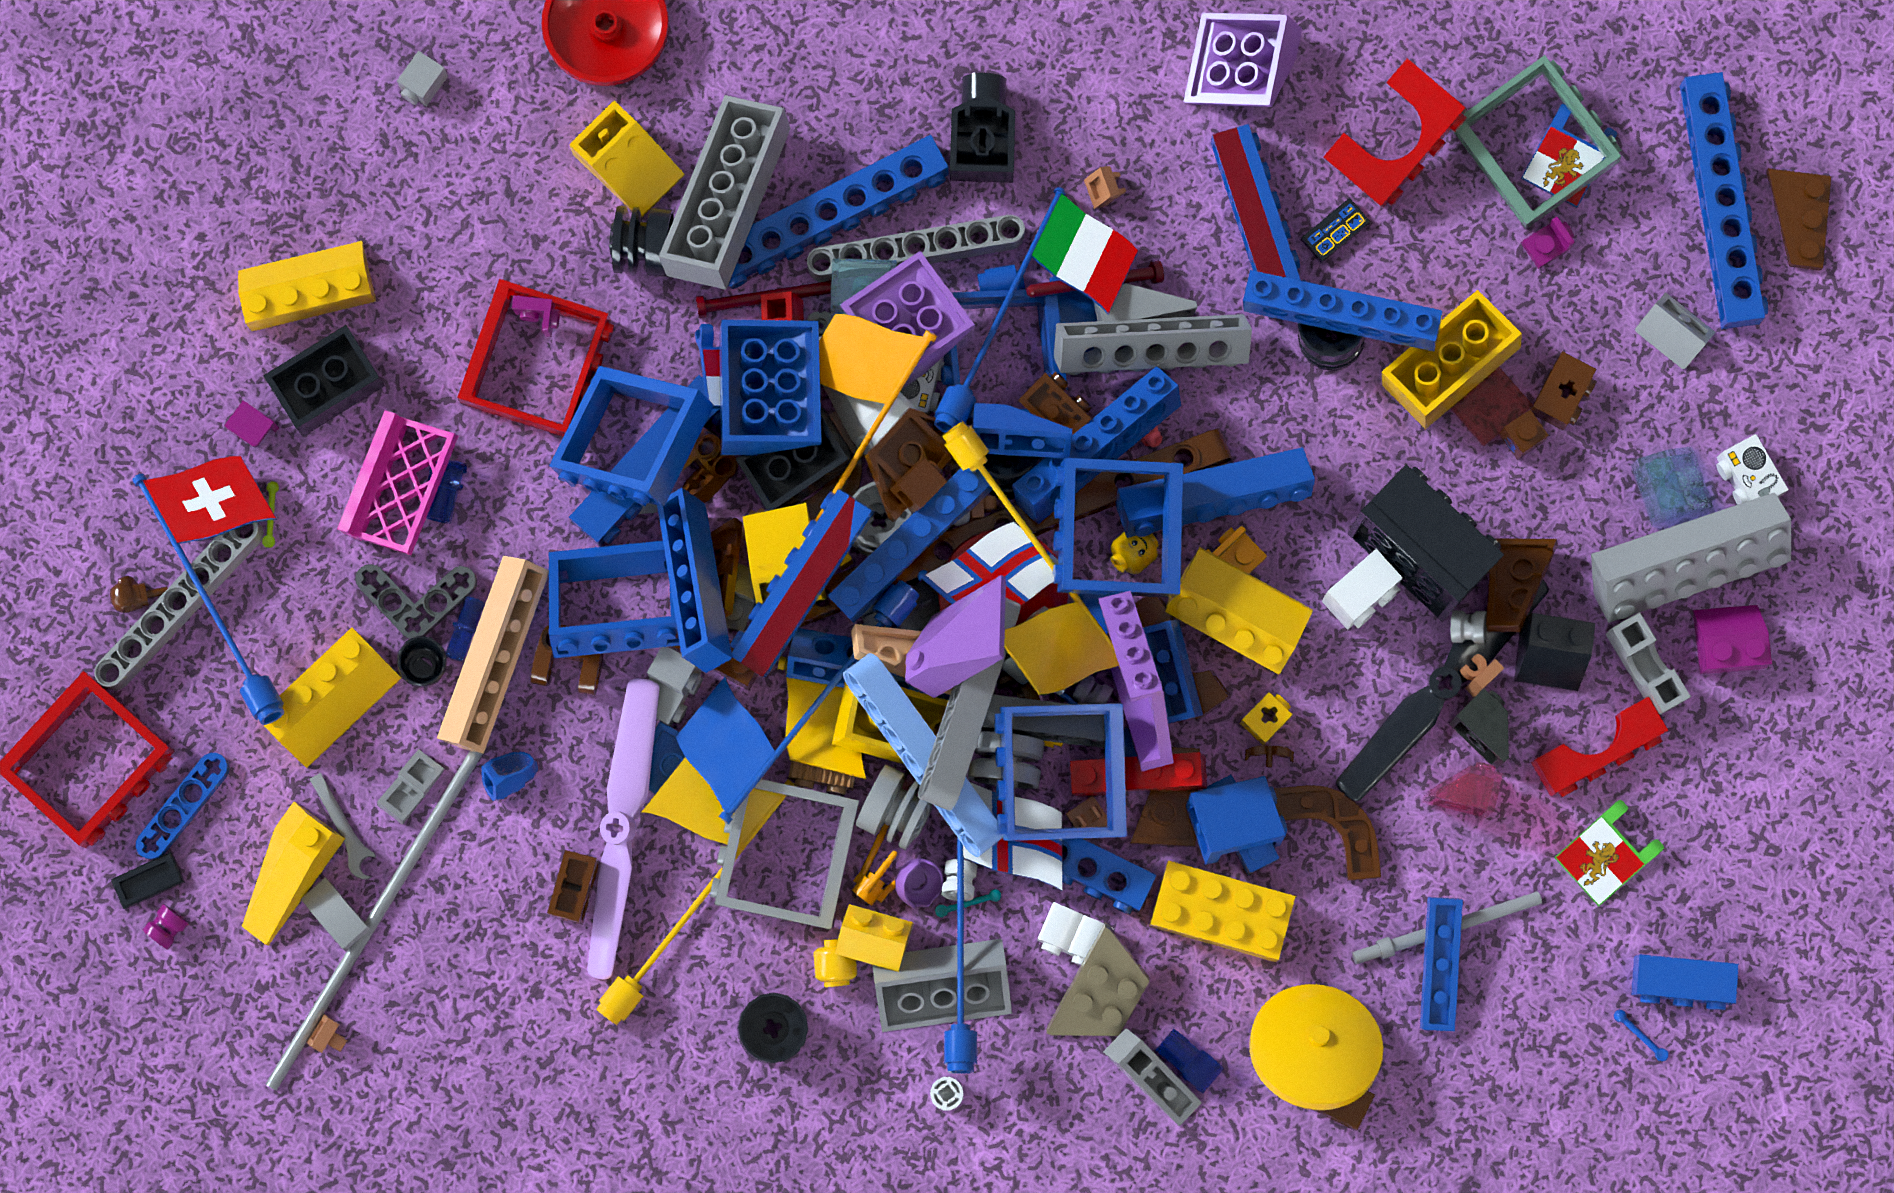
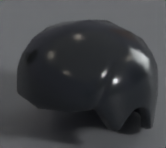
M416 636L407 640L397 655L398 669L402 679L414 687L426 688L436 684L446 671L447 660L445 650L432 637ZM422 658L429 660L432 664V667Z

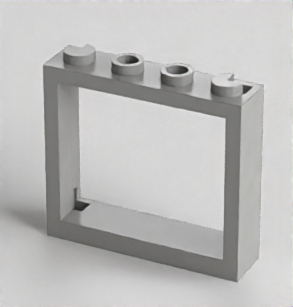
M761 779L754 789L842 808L819 917L727 897L749 795L731 816L733 820L730 824L725 822L724 832L729 833L727 846H720L717 865L722 866L720 879L713 878L709 897L715 898L714 905L831 930L859 800Z

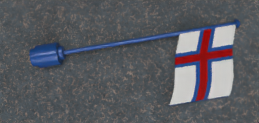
M1015 522L1005 524L991 531L956 559L927 573V570H921L917 575L919 581L921 579L924 580L951 604L1000 575L1006 578V598L1020 603V606L1047 585L1054 582L1053 571L1021 527ZM1044 548L1054 563L1058 564V559ZM1065 692L1058 695L1068 704L1079 705ZM1124 727V757L1137 756L1129 730Z
M970 782L997 820L998 814H1002V800H997L995 792ZM1014 797L1015 830L1062 828V813L1038 801ZM957 837V1024H952L951 1030L944 1031V1064L947 1065L948 1073H974V1065L977 1064V1031L971 1030V1025L964 1024V859L997 872L1036 879L1062 891V839L1007 841L1002 838L982 855L975 857Z

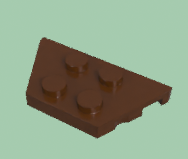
M908 408L865 455L888 518L892 522L896 521L907 509L890 491L892 486L916 462L924 458L927 461L936 463L941 470L953 458L945 447L946 441L942 437L945 433L934 425L936 418L913 408Z

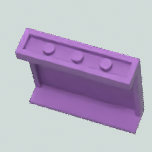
M1131 591L1099 598V604L1119 666L1110 668V672L1120 704H1123V714L1141 771L1173 764L1163 688Z

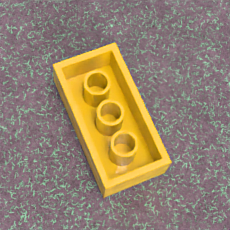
M1477 290L1441 321L1435 351L1410 347L1382 371V386L1426 430L1521 348L1522 333Z
M845 682L832 744L904 764ZM901 687L932 732L937 736L948 700L938 697L932 698L927 694Z
M1168 860L1149 927L1277 962L1296 896Z

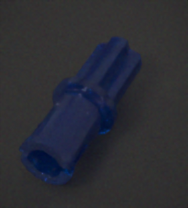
M466 596L458 621L453 622L452 625L455 629L445 652L448 658L459 662L464 660L472 636L476 632L475 628L482 609L485 606L483 601Z

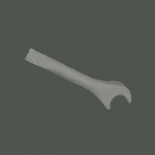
M322 774L315 775L310 778V781L338 832L345 838L344 843L348 854V867L351 873L363 880L370 879L371 876L365 875L362 872L361 864L366 858H375L376 854L358 839Z

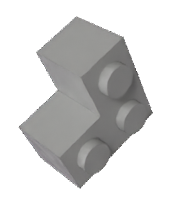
M661 647L647 674L649 676L648 680L656 682L660 687L656 721H661L671 727L674 722L679 724L688 708L684 703L689 693L693 695L697 693L703 678L700 677L701 670L682 658L680 653L669 647Z

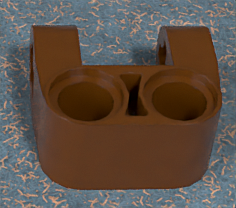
M703 427L682 471L694 460L700 467L685 481L683 488L703 503H706L735 474L738 463L734 455H721V440L707 428Z
M549 625L542 630L537 645L530 678L532 684L548 686L555 658H553L552 648L548 645ZM603 654L562 657L583 662L578 692L596 695L602 670Z

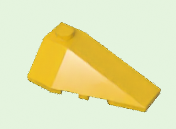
M295 801L274 829L242 924L245 930L267 946L270 945L300 903L301 898L305 896L345 840L342 835Z

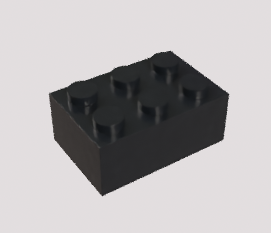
M344 325L263 375L295 428L302 436L307 435L385 387L347 325Z
M821 407L820 445L758 455H740L736 458V461L767 511L796 505L842 474L854 455L827 411Z

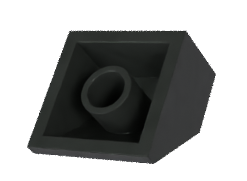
M1483 689L1449 725L1496 770L1509 758L1508 711L1503 707L1505 705L1504 700L1496 692L1491 690L1488 693Z

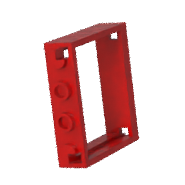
M499 279L457 399L462 405L564 437L590 385L589 382L593 371L596 372L598 367L602 365L604 354H601L600 351L603 342L609 343L614 330V325L610 324L611 318L609 313ZM513 295L552 299L556 306L555 309L560 310V314L597 325L563 424L477 397Z
M83 671L0 760V774L75 843L87 848L89 845L93 846L98 840L103 839L106 834L103 829L112 820L117 822L125 815L128 810L126 804L134 796L138 798L147 791L151 785L148 780L156 772L162 773L168 768L166 765L173 759L170 756L175 750L104 686L99 684L94 677ZM93 692L155 749L79 831L27 784L17 772L89 694Z

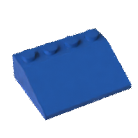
M721 320L719 332L721 455H758L820 445L819 321Z

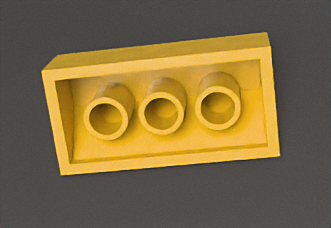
M363 241L238 271L239 298L245 324L251 331L376 302Z
M1199 547L1181 577L1180 595L1168 599L1165 612L1279 675L1296 648L1313 609Z
M351 627L280 695L284 702L282 708L285 712L283 716L264 726L294 757L308 768L402 678Z

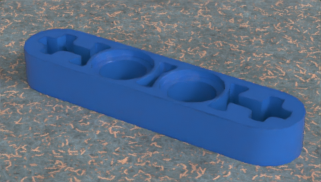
M208 753L198 761L138 836L136 849L140 856L148 860H154L163 856L228 776L230 766L224 756L218 753ZM219 759L221 762L218 767L221 769V772L218 775L212 773L207 778V781L212 783L208 788L204 782L195 777L198 773L205 777L209 772V768L206 766L209 761L215 763ZM191 785H199L202 789L201 798L194 803L188 802L185 798L186 789ZM172 810H177L181 814V823L176 828H168L164 822L165 815ZM156 825L164 832L171 834L168 839L161 835L157 840L158 851L150 850L148 853L145 852L147 849V845L144 843L147 838L153 840L160 833L154 830Z

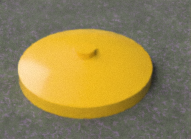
M1298 985L1277 993L1258 1012L1250 1034V1056L1261 1081L1279 1098L1306 1109L1330 1110L1354 1102L1372 1086L1383 1058L1381 1032L1371 1013L1353 996L1337 988L1325 985Z

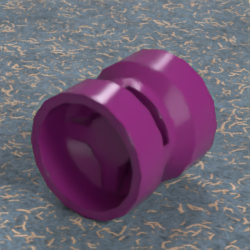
M162 904L157 911L155 920L148 922L142 930L155 942L168 950L174 943L176 934L183 932L189 923L170 907ZM158 923H160L161 925H163L166 929H168V930H169L170 932H172V933L170 934L167 930H165V929H164L162 926H160Z

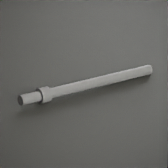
M1537 891L1462 916L1461 930L1542 904L1541 896ZM1426 928L1394 939L1386 937L1377 940L1375 945L1352 952L1355 964L1357 965L1381 957L1383 960L1395 956L1396 951L1424 943Z

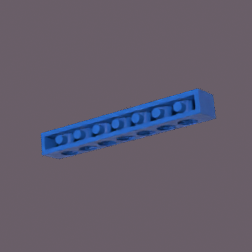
M1723 72L1688 76L1683 79L1679 86L1721 329L1759 325L1765 319V315L1768 314V302L1766 296L1761 295L1760 284L1763 282V273L1761 266L1756 265L1754 253H1757L1758 246L1755 234L1750 232L1749 223L1752 221V210L1750 204L1745 203L1744 192L1747 190V181L1745 174L1740 173L1738 163L1741 161V147L1734 140L1733 131L1736 130V118L1734 112L1729 111L1728 101L1731 99L1729 82H1724ZM1702 104L1712 105L1716 110V114H1707L1703 110ZM1707 135H1717L1721 140V144H1712L1708 140ZM1713 165H1722L1727 174L1724 176L1716 174L1713 170ZM1718 195L1728 196L1731 199L1732 206L1722 205L1718 200ZM1730 225L1734 227L1737 231V236L1730 237L1726 235L1723 226ZM1729 256L1738 257L1742 261V267H1733L1729 262ZM1734 287L1744 288L1747 291L1748 298L1741 299L1737 297Z
M930 134L752 224L741 251L750 253L752 258L748 263L736 264L728 286L731 289L738 288L748 281V276L756 272L759 275H763L776 267V262L784 258L793 260L801 256L805 252L803 248L813 243L816 246L823 245L833 238V233L841 229L844 232L851 231L861 224V219L872 215L874 218L886 213L889 210L888 205L898 200L901 203H906L918 195L916 191L926 186L929 189H933L946 181L945 177L949 175V167L932 135ZM912 166L918 167L922 171L915 178L908 177L904 172ZM881 181H889L894 185L888 192H881L876 188L877 184ZM853 195H861L865 198V202L860 206H852L848 203V200ZM826 209H832L837 213V216L833 220L826 221L820 217V214ZM798 223H803L809 227L808 231L803 235H796L791 230ZM768 238H777L780 241V245L775 249H767L763 246Z

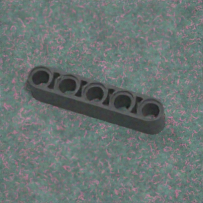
M993 694L981 731L995 732L994 717L995 714H999V707L1074 704ZM1104 714L1012 717V734L1034 737L1043 741L1105 748Z

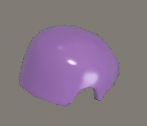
M924 858L909 860L899 868L895 878V889L898 896L904 903L914 909L915 907H929L932 901L941 893L944 883L942 871L931 860ZM925 881V884L917 889Z

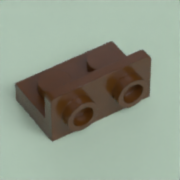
M1047 370L1018 399L1031 414L1071 428L1072 435L1086 425L1093 417L1089 412L1092 406L1081 395L1078 394L1074 397L1066 389L1069 383L1056 371L1051 374Z

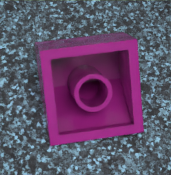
M1758 605L1693 610L1700 674L1765 669L1772 664L1769 633Z

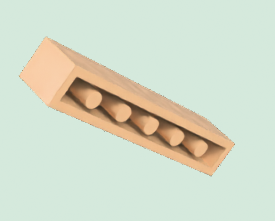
M503 556L437 739L462 749L484 754L548 578L549 570L525 559Z

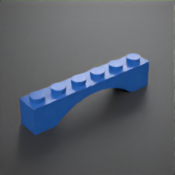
M960 468L921 509L915 511L828 595L853 623L882 596L898 576L925 549L958 520L969 513L993 490L978 469L972 472L970 468L965 470Z

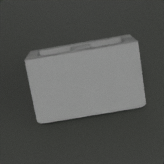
M1666 292L1635 328V331L1682 369H1685L1715 334V331Z

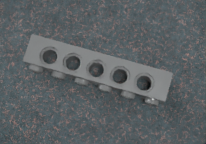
M1244 314L1057 323L1054 359L1060 373L1069 375L1093 371L1110 373L1113 370L1139 372L1144 369L1155 368L1156 366L1163 370L1189 366L1204 368L1208 365L1233 367L1237 364L1249 363L1252 328ZM1188 342V344H1186L1185 346L1180 347L1183 343ZM1157 344L1155 347L1148 349L1151 345ZM1125 346L1123 349L1117 350L1119 347ZM1095 347L1093 350L1085 352L1087 349Z

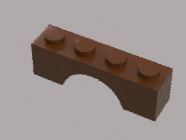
M1144 596L1135 603L1143 628L1175 620L1174 616L1165 612L1167 605L1161 597ZM1213 670L1192 672L1203 712L1202 716L1195 717L1196 720H1200L1232 697Z

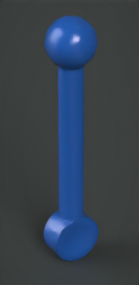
M1619 1009L1615 1011L1614 1019L1626 1025L1655 1053V1058L1658 1061L1663 1062L1668 1059V1051L1663 1048L1659 1049L1627 1018L1624 1010Z

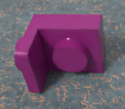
M1555 217L1548 225L1524 239L1521 244L1537 268L1540 269L1571 249L1574 244V233L1566 222H1561L1558 217Z
M513 295L512 309L514 313L520 315L519 318L524 321L537 322L539 317L543 318L542 332L545 337H552L553 329H558L560 310L555 309L556 306L553 300Z

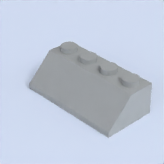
M1002 939L964 944V1020L1012 1014ZM957 945L905 952L899 972L872 965L882 1032L957 1022Z

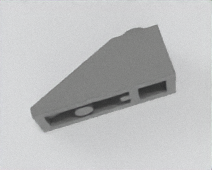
M1127 283L1123 284L1109 315L1093 301L1098 321L1194 316L1198 308L1196 301Z
M1127 1028L1103 1051L1178 1126L1202 1103L1158 1056Z

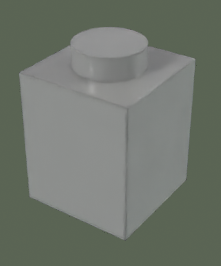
M418 51L397 80L402 90L400 94L414 105L419 101L427 107L448 78V74L443 66Z

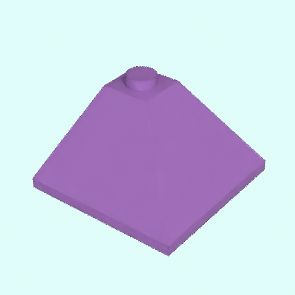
M1202 13L1184 103L1192 105L1272 107L1297 58L1302 28L1288 15Z
M921 251L840 304L846 315L861 317L895 332L924 337L925 331L929 330L938 336L935 342L931 341L903 388L924 375L975 327V324Z
M1000 575L931 617L906 654L905 682L935 698L1004 658L1006 578Z

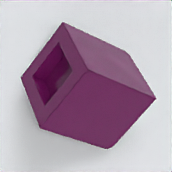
M244 400L224 425L230 433L239 439H243L254 448L258 447L270 429L275 433L279 429L274 421Z

